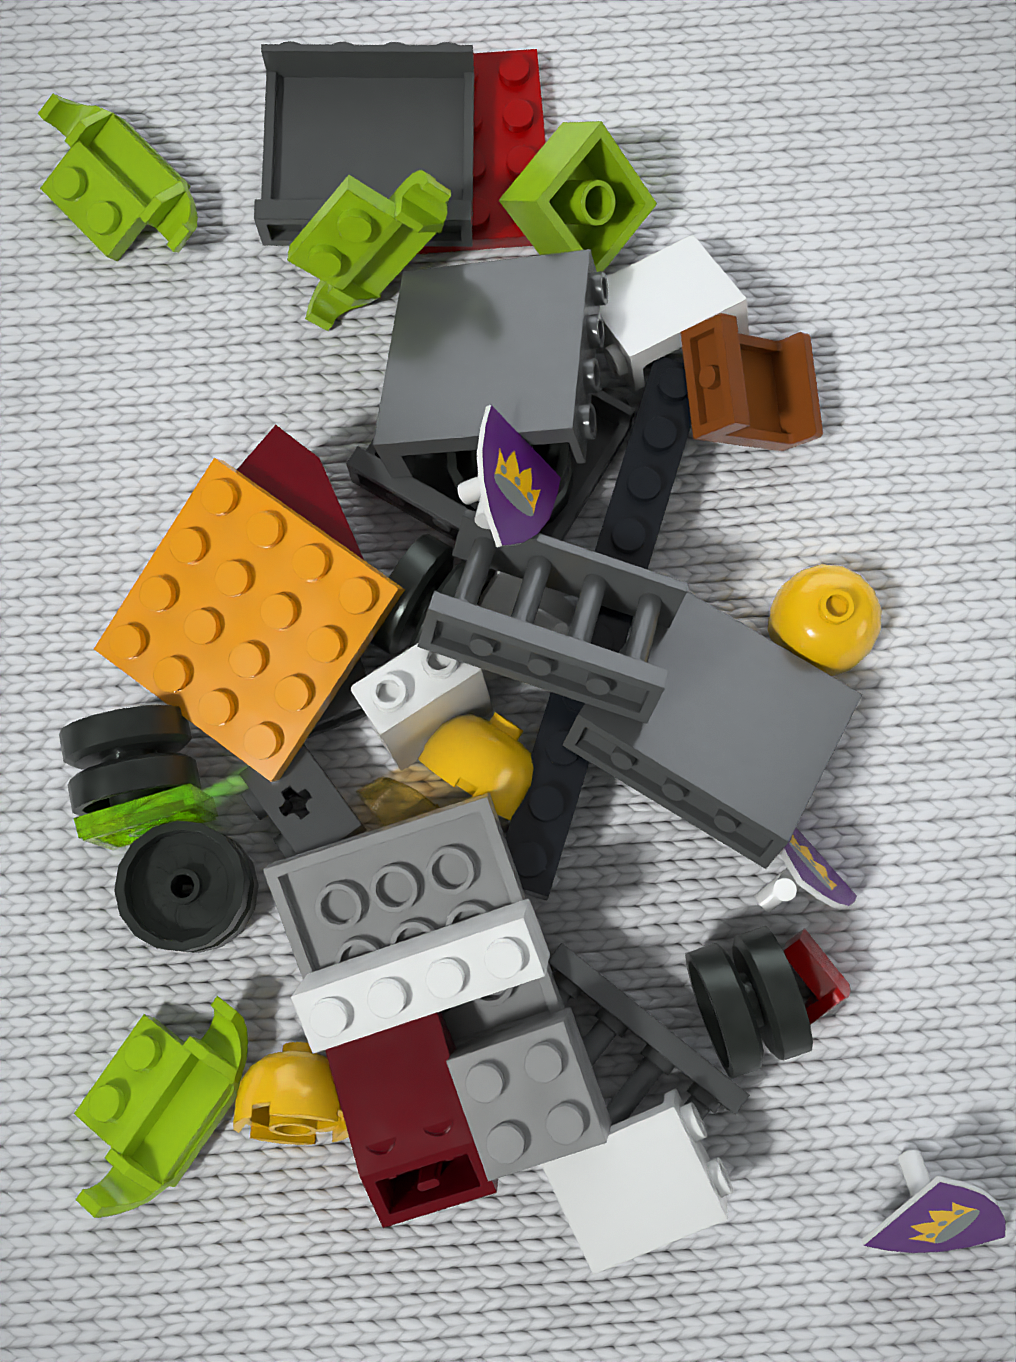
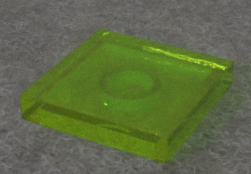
M186 784L76 817L74 822L79 839L110 850H117L130 846L132 842L152 827L176 820L207 823L216 820L215 817L219 816L213 797L192 784Z

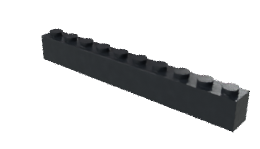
M666 357L653 361L594 551L647 570L692 425L683 362ZM601 606L591 644L619 653L626 643L634 616ZM553 692L550 693L531 754L534 767L531 786L524 800L513 814L506 834V841L524 893L546 901L549 898L589 765V761L562 746L585 703Z

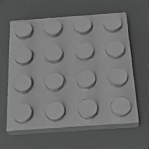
M490 792L270 863L263 869L302 979L308 973L526 899ZM548 962L544 977L442 1010L441 1013L457 1048L459 1044L565 1008Z

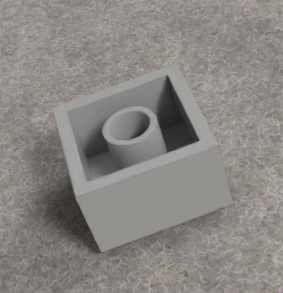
M571 1007L459 1044L446 1060L488 1181L607 1143L612 1121Z

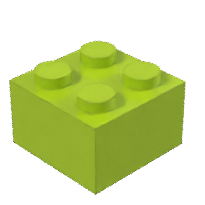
M602 121L562 122L499 199V202L539 255L590 249L597 272L604 271L657 205Z

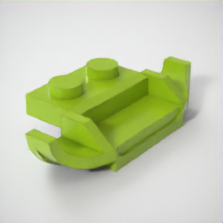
M53 93L38 112V115L66 137L64 141L71 148L40 189L110 259L118 261L146 225L156 228L167 239L168 243L166 245L173 252L179 253L197 228L198 216L195 202L189 191L191 186L125 119L96 105L80 104Z
M423 170L412 173L387 199L348 175L289 245L287 261L320 279L309 302L305 319L328 331L342 313L362 307L380 298L382 291L437 232L441 233L448 213V201L451 197V190L437 182L436 178Z
M217 996L210 1005L214 1009L213 1021L201 1040L189 1036L184 1042L159 1020L143 1014L74 1112L82 1122L111 1147L104 1158L113 1166L112 1169L99 1183L91 1188L82 1189L75 1199L94 1218L109 1217L135 1209L151 1201L169 1186L176 1187L235 1101L247 1061V1027L244 1018L220 997Z

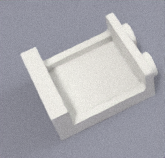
M690 235L606 277L608 303L607 305L600 306L599 310L604 325L603 353L613 375L616 378L624 376L634 391L645 387L643 368L647 364L681 348L680 332L719 313L733 315L737 318L738 333L749 335L747 298L694 235Z
M417 643L353 684L351 691L368 716L369 723L400 771L419 760L418 757L424 750L426 742L443 723L455 716L467 714L484 718L494 711L481 668L419 648Z
M676 1089L664 1094V1102L661 1105L612 1125L607 1143L541 1164L593 1275L728 1220L727 1195L733 1193L730 1178L720 1158L717 1157L710 1160L701 1142V1139L707 1137V1133L697 1108L692 1102L684 1105Z

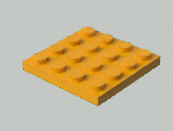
M214 458L104 631L94 650L167 705L179 706L183 717L270 782L280 780L405 589L225 461Z

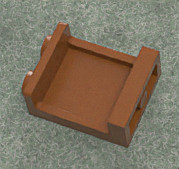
M719 313L680 332L693 439L785 451L818 439L823 435L812 344L809 334L798 332L779 341L738 333L736 316Z

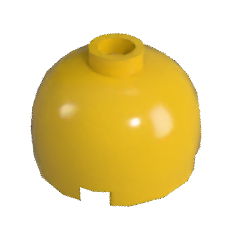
M820 564L797 572L780 587L770 607L767 630L771 641L788 649L796 656L830 676L850 671L871 652L881 630L882 609L874 589L861 575L843 566Z
M496 712L489 721L473 714L455 716L448 720L428 739L424 750L418 757L419 761L451 786L455 787L457 785L471 794V798L490 792L497 815L511 820L513 814L524 800L531 786L534 769L531 753L518 741L524 731Z
M289 1042L283 1045L282 1052L268 1054L253 1064L239 1085L235 1102L233 1130L239 1133L245 1125H250V1138L279 1144L312 1145L316 1143V1132L333 1131L332 1142L348 1138L328 1058L321 1054H313L309 1043Z

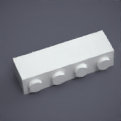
M528 898L308 973L291 995V999L311 1051L314 1054L544 977L550 952Z

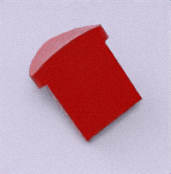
M805 928L786 942L783 951L788 962L814 993L804 1003L811 1025L850 996V984Z

